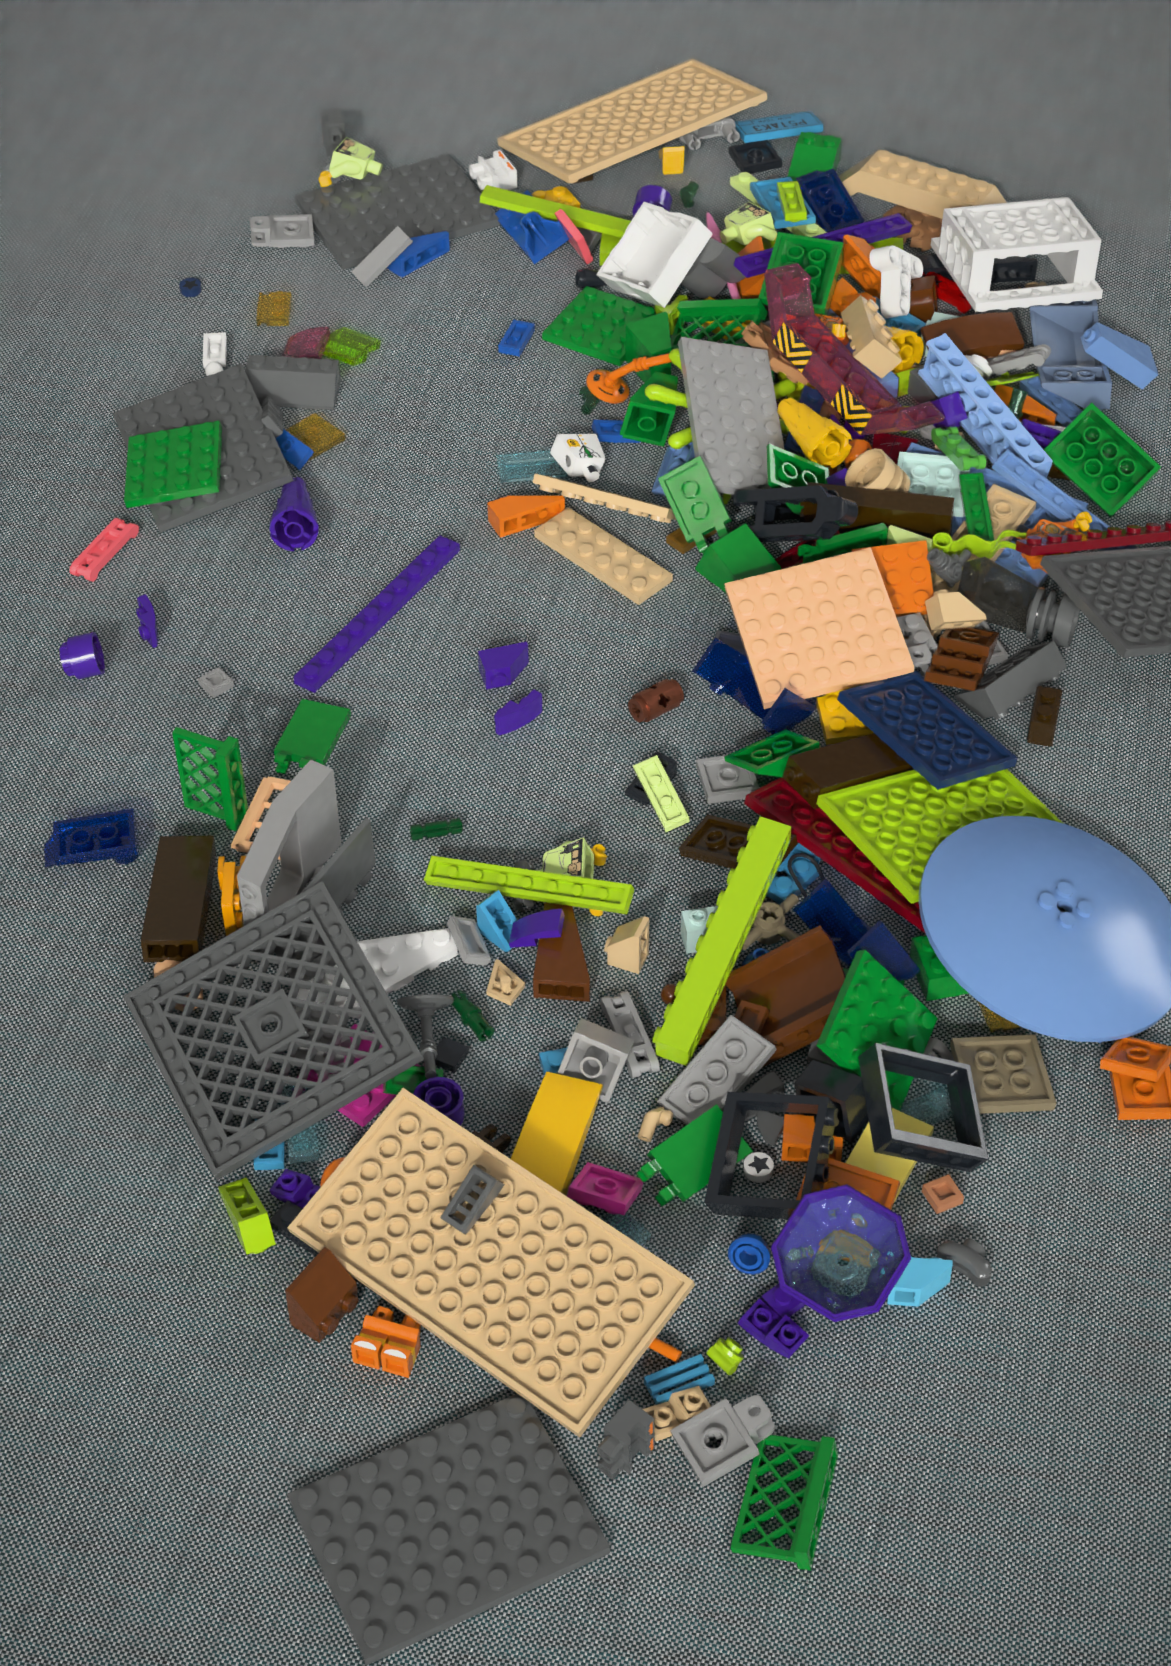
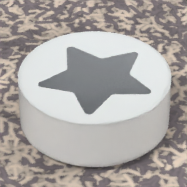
M751 1153L744 1160V1175L752 1182H765L773 1175L774 1163L772 1158L765 1153Z

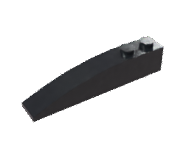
M937 254L914 255L921 260L923 273L935 272L955 282ZM1011 256L1005 259L994 258L991 283L1035 280L1038 261L1035 258ZM935 278L936 285L942 282Z

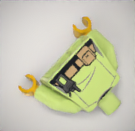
M346 137L333 152L329 168L330 172H321L318 180L321 187H326L332 184L331 177L335 179L341 175H346L356 179H363L368 172L379 176L383 164L374 161L375 151Z
M747 202L726 216L724 219L726 229L720 232V238L725 244L735 240L742 245L749 244L758 236L770 241H776L778 234L775 231L771 213L751 202Z
M584 838L566 841L559 847L545 852L543 855V869L535 871L593 879L594 865L602 866L606 863L605 847L601 844H596L593 848H590V845L587 844ZM589 909V912L594 916H601L603 914L601 910Z

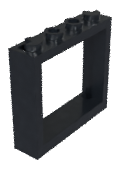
M884 1043L873 1044L858 1057L875 1153L966 1172H972L988 1160L970 1065L934 1057L931 1054L912 1052L909 1049L887 1046ZM885 1071L947 1084L958 1142L895 1129Z
M727 1092L704 1203L715 1215L788 1220L800 1200L730 1196L747 1110L817 1114L802 1189V1199L804 1194L823 1190L824 1182L828 1181L829 1167L827 1164L829 1154H832L834 1151L833 1133L834 1127L839 1124L837 1118L838 1108L830 1097Z

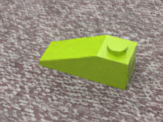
M247 1177L219 1186V1193L245 1253H261L267 1250L268 1247L276 1245L268 1213Z

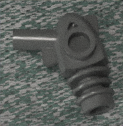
M934 548L927 554V560L948 587L953 588L955 583L961 580L962 567L972 554L969 550L964 549L959 556L957 554L949 556L942 550Z

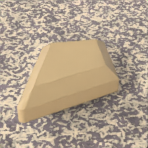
M496 959L486 993L488 996L511 1006L525 988V982L500 960Z

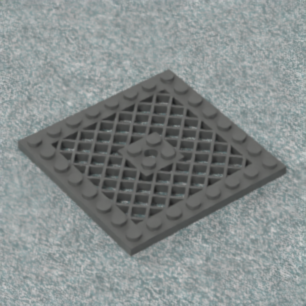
M323 881L123 996L216 1180L228 1175L424 1060ZM301 931L311 932L308 943L298 941ZM319 935L326 946L316 944ZM276 945L286 947L283 957L273 955ZM294 949L305 950L301 960L291 959ZM313 952L323 954L320 964L310 962ZM331 956L338 967L328 966ZM251 960L261 961L258 971L248 970ZM270 963L279 965L276 975L266 973ZM288 967L298 968L295 978L284 977ZM306 970L316 972L313 982L303 980ZM325 973L335 975L332 986L321 984ZM226 974L236 976L232 986L223 985ZM244 978L254 979L251 990L241 988ZM343 978L347 982L350 989L340 987ZM263 981L273 983L269 993L259 991ZM281 984L291 986L288 996L283 988L280 989ZM201 988L211 990L207 1001L198 999ZM300 988L310 990L306 1000L296 999ZM219 992L229 994L225 1004L216 1003ZM318 992L329 993L325 1004L315 1002ZM337 995L347 997L344 1008L333 1006ZM238 996L248 997L244 1008L234 1006ZM256 999L261 1000L260 1002L255 1004ZM355 1000H357L362 1011L352 1009ZM176 1003L185 1005L182 1015L172 1014ZM293 1006L303 1008L300 1018ZM194 1007L204 1008L200 1019L191 1017ZM213 1010L222 1012L218 1023L209 1021ZM312 1010L322 1012L319 1022L308 1021ZM231 1014L236 1015L232 1017L236 1026L227 1024ZM330 1014L341 1015L337 1026L327 1024ZM349 1017L360 1019L356 1030L346 1028ZM170 1021L178 1023L176 1031H174ZM270 1022L278 1023L277 1028L273 1032H264L266 1025ZM368 1022L375 1033L365 1032ZM187 1025L197 1026L193 1037L183 1036ZM206 1028L215 1030L211 1041L202 1039ZM305 1028L315 1030L312 1041L306 1040L310 1036ZM224 1032L234 1034L230 1045L220 1043ZM324 1032L334 1034L331 1045L320 1043ZM343 1036L353 1037L350 1048L339 1046ZM242 1037L248 1048L239 1047ZM362 1039L372 1041L369 1052L358 1050ZM181 1043L190 1045L187 1054ZM199 1047L208 1048L205 1059L195 1058ZM298 1047L308 1048L305 1060L295 1058ZM217 1050L227 1052L223 1063L213 1061ZM288 1050L286 1056L280 1055V1054H282L283 1052H285V1051ZM317 1050L328 1052L324 1063L314 1062ZM236 1054L245 1056L242 1067L232 1065ZM336 1054L347 1056L343 1067L333 1065ZM355 1058L361 1059L360 1061L354 1063ZM253 1060H255L258 1066L262 1065L260 1071L250 1069ZM273 1062L283 1063L279 1075L269 1073ZM192 1065L201 1067L198 1076ZM292 1065L302 1067L298 1078L288 1077ZM210 1069L220 1071L216 1082L206 1080ZM310 1069L321 1071L317 1082L307 1080ZM228 1073L238 1074L235 1086L225 1084ZM329 1073L336 1074L328 1079ZM247 1076L257 1078L254 1089L243 1088ZM266 1080L276 1082L273 1093L262 1092ZM285 1084L295 1086L292 1097L281 1095ZM204 1088L213 1089L210 1099ZM304 1088L310 1089L302 1094ZM222 1091L232 1093L228 1105L218 1103ZM240 1095L250 1097L247 1108L236 1107ZM259 1099L269 1101L266 1112L255 1110ZM278 1103L284 1104V1105H282L281 1107H279V1108L276 1109ZM215 1110L225 1112L222 1121H220ZM233 1114L243 1116L240 1127L229 1126ZM252 1118L258 1119L257 1121L250 1124Z

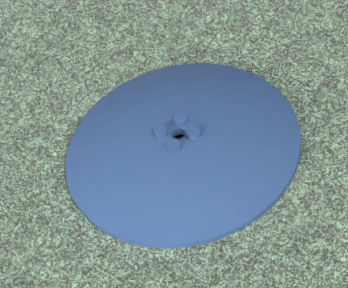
M1001 816L970 823L946 837L930 856L919 885V909L924 931L935 954L950 975L971 996L1006 1020L1042 1035L1077 1042H1104L1138 1034L1156 1024L1171 1009V904L1150 876L1134 861L1112 845L1083 830L1060 822L1027 816ZM1057 907H1061L1067 912H1061Z

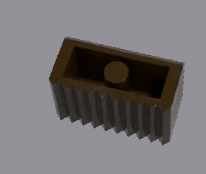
M1044 686L1036 688L1027 736L1028 743L1048 747L1053 746L1062 690Z

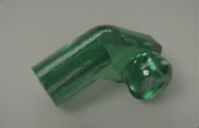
M690 181L679 193L686 208H691L694 205L692 198L699 189V185L694 181Z
M587 385L579 390V395L583 394L582 399L586 400L581 410L584 414L589 415L599 403V398L594 396Z

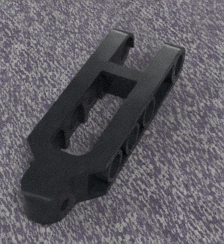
M820 485L734 491L733 505L739 507L741 504L757 506L755 525L748 527L761 543L831 539L840 527L852 525L858 515V506L855 501L842 498L836 490H828ZM800 502H810L817 504L816 518L812 522L774 524L776 506H781V503L799 505ZM740 526L730 527L729 531L732 532Z

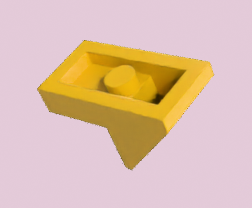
M684 146L666 147L658 151L659 159H662V173L664 175L683 173Z

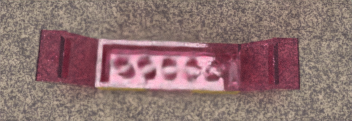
M798 263L766 270L764 276L772 343L803 374L808 382L819 391L823 398L835 408L837 413L850 424L855 432L859 435L909 431L944 420L945 416L930 401L915 406H902L863 364L853 357V354L814 314L809 283L811 277Z

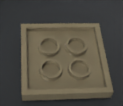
M1036 1035L952 1038L950 1048L954 1061L971 1066L980 1114L1051 1111L1055 1109L1056 1099Z

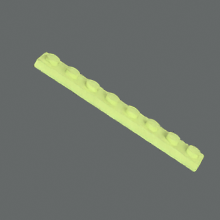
M747 172L730 177V185L760 207L750 191V183L759 180ZM815 223L787 227L794 235L814 237L827 233Z

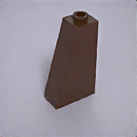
M544 903L543 911L562 909L565 917L561 937L539 938L533 975V998L590 1002V977L573 907Z

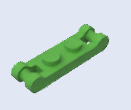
M956 426L948 427L946 430L941 428L932 429V441L960 471H966L972 467L976 469H984L986 467L985 455H979L959 435Z

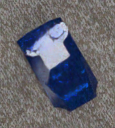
M834 168L825 172L816 170L796 178L802 196L815 214L819 227L827 233L864 223L865 220Z
M133 808L53 822L52 835L44 844L45 868L114 859L119 864H128L136 860L139 856V840Z

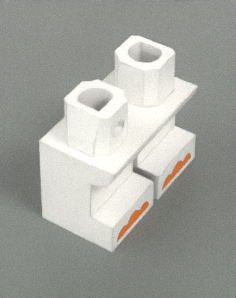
M501 150L494 151L493 157L486 160L478 156V163L469 165L470 177L477 179L478 187L481 190H484L486 185L505 190L517 188V170Z

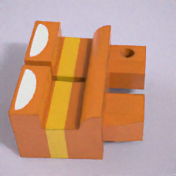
M378 1306L372 1316H365L363 1328L359 1336L356 1335L351 1344L353 1362L380 1370L382 1365V1371L409 1378L421 1347V1325L405 1315L402 1324L392 1322L394 1319L393 1311L389 1308Z

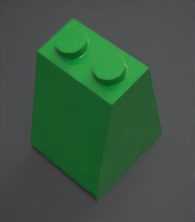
M666 311L626 324L625 361L627 363L639 357L646 356L650 358L670 353L671 339ZM671 362L652 366L649 370L635 373L645 383L655 371L671 375Z
M655 371L630 398L620 435H623L622 438L664 447L675 415L676 405L650 400L645 395V388L650 384H658L677 391L678 376Z
M746 523L710 544L695 567L699 574L725 593L724 583L782 569Z

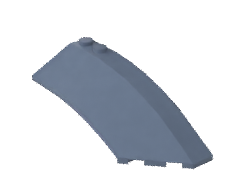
M1096 299L1092 301H1073L1068 304L1054 303L1048 306H1030L1033 347L1046 344L1051 348V354L1044 364L1036 366L1041 387L1085 409L1091 403L1100 411L1110 409L1112 381L1107 365L1086 353L1080 338L1087 329L1091 328L1096 322L1099 323Z

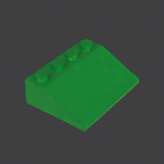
M778 232L758 298H760L763 304L780 313L795 316L794 320L798 322H803L812 314L828 315L843 262L844 243Z
M1093 403L1082 411L1044 449L1046 454L1052 459V463L1110 517L1133 499L1158 474L1161 468L1154 459Z

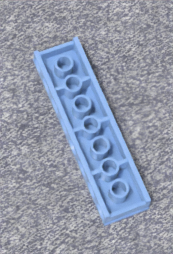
M944 333L939 337L928 340L926 345L929 347L925 365L923 369L918 371V374L938 398L959 392L968 417L959 421L960 425L991 463L994 464L1008 449L1047 479L1053 462L1052 459L947 334Z

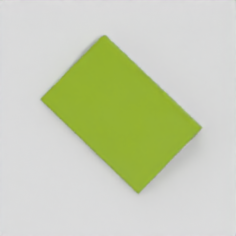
M1007 371L1001 377L985 381L989 386L1001 385L1036 377L1038 373L1027 372L1010 375Z

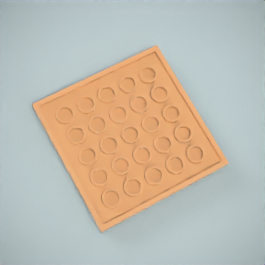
M871 547L724 583L764 709L914 672V664Z

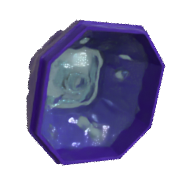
M848 1184L804 1194L771 1246L780 1289L833 1322L879 1312L911 1260L901 1216ZM843 1258L849 1259V1263L846 1266H840L838 1261Z

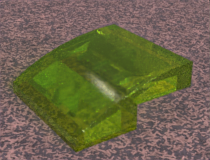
M342 327L323 340L317 347V353L355 366L366 362L367 353L379 349L381 340Z

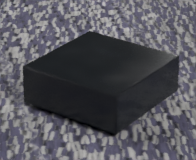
M443 1036L437 1045L436 1066L455 1073L468 1055L469 1046Z

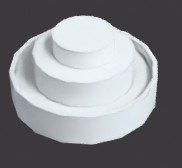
M964 355L983 379L988 380L993 372L988 365V361L979 355Z

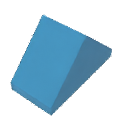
M497 890L476 905L477 926L484 937L504 952H508L512 949L509 946L512 925L517 919L500 891Z

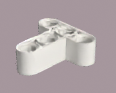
M893 245L872 249L870 252V263L874 269L881 272V314L884 318L907 315L910 311L911 279L920 278L923 274L921 260Z

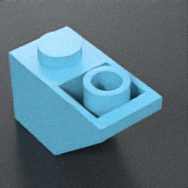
M892 1256V1258H893V1260H894V1262H895V1261H896V1256ZM911 1257L902 1276L887 1297V1304L919 1307L950 1283L953 1260H943L937 1257L930 1259Z

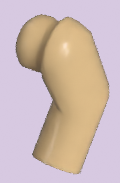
M657 1107L648 1111L644 1116L637 1137L643 1141L651 1142L657 1126H660V1124L669 1126L671 1124L673 1112L665 1110L664 1107Z

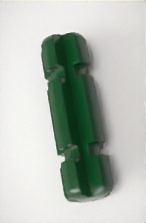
M459 818L450 819V822L443 820L425 823L424 826H421V824L410 826L412 840H420L425 836L426 838L446 836L448 833L452 835L460 834L463 831L462 821Z

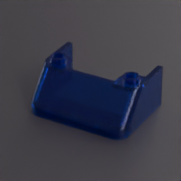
M716 637L692 670V672L711 683L709 688L720 696L723 692L728 694L761 718V723L764 724L763 728L773 735L785 729H792L811 716L817 707L807 699H803L787 688H784L772 707L764 709L747 656Z
M827 879L822 881L793 909L809 929L821 926L833 940L839 959L849 967L856 952L866 950L898 981L912 979L920 972L918 966L883 922L879 920L873 927L865 923L855 915Z

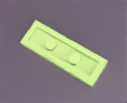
M653 756L633 765L634 771L665 832L690 822L689 816L658 756Z

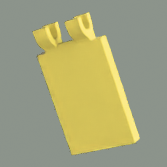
M892 1108L895 1129L932 1136L934 1126ZM868 1122L846 1163L899 1180L900 1186L895 1198L896 1200L917 1161L875 1153Z

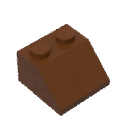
M326 1247L320 1251L285 1290L290 1325L318 1343L326 1335H331L336 1330L339 1321L346 1313H351L355 1309L359 1300L356 1281Z

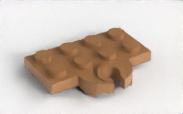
M900 205L894 206L883 214V217L899 213L912 224L911 231L896 238H903V243H906L907 238H911L910 247L921 248V252L931 249V238L940 237L941 218Z
M753 321L745 327L741 333L743 339L753 348L768 350L770 368L773 372L779 373L780 371L786 374V377L794 383L800 382L804 385L808 383L810 375L806 365L801 373L773 343L778 333L777 330L762 322L758 326Z

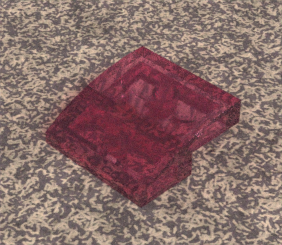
M329 326L306 329L292 335L287 341L282 356L321 359L330 336Z

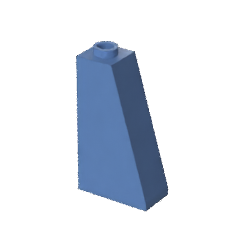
M1098 322L1087 329L1080 337L1086 353L1107 365V367L1140 389H1143L1159 375L1150 347L1140 341Z

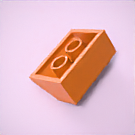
M851 235L843 236L842 266L865 292L880 299L881 272L874 269L870 263V252L875 248L869 245L863 238Z
M756 237L737 254L745 256L763 251L762 237ZM766 273L749 278L745 277L736 283L741 299H756L759 297Z

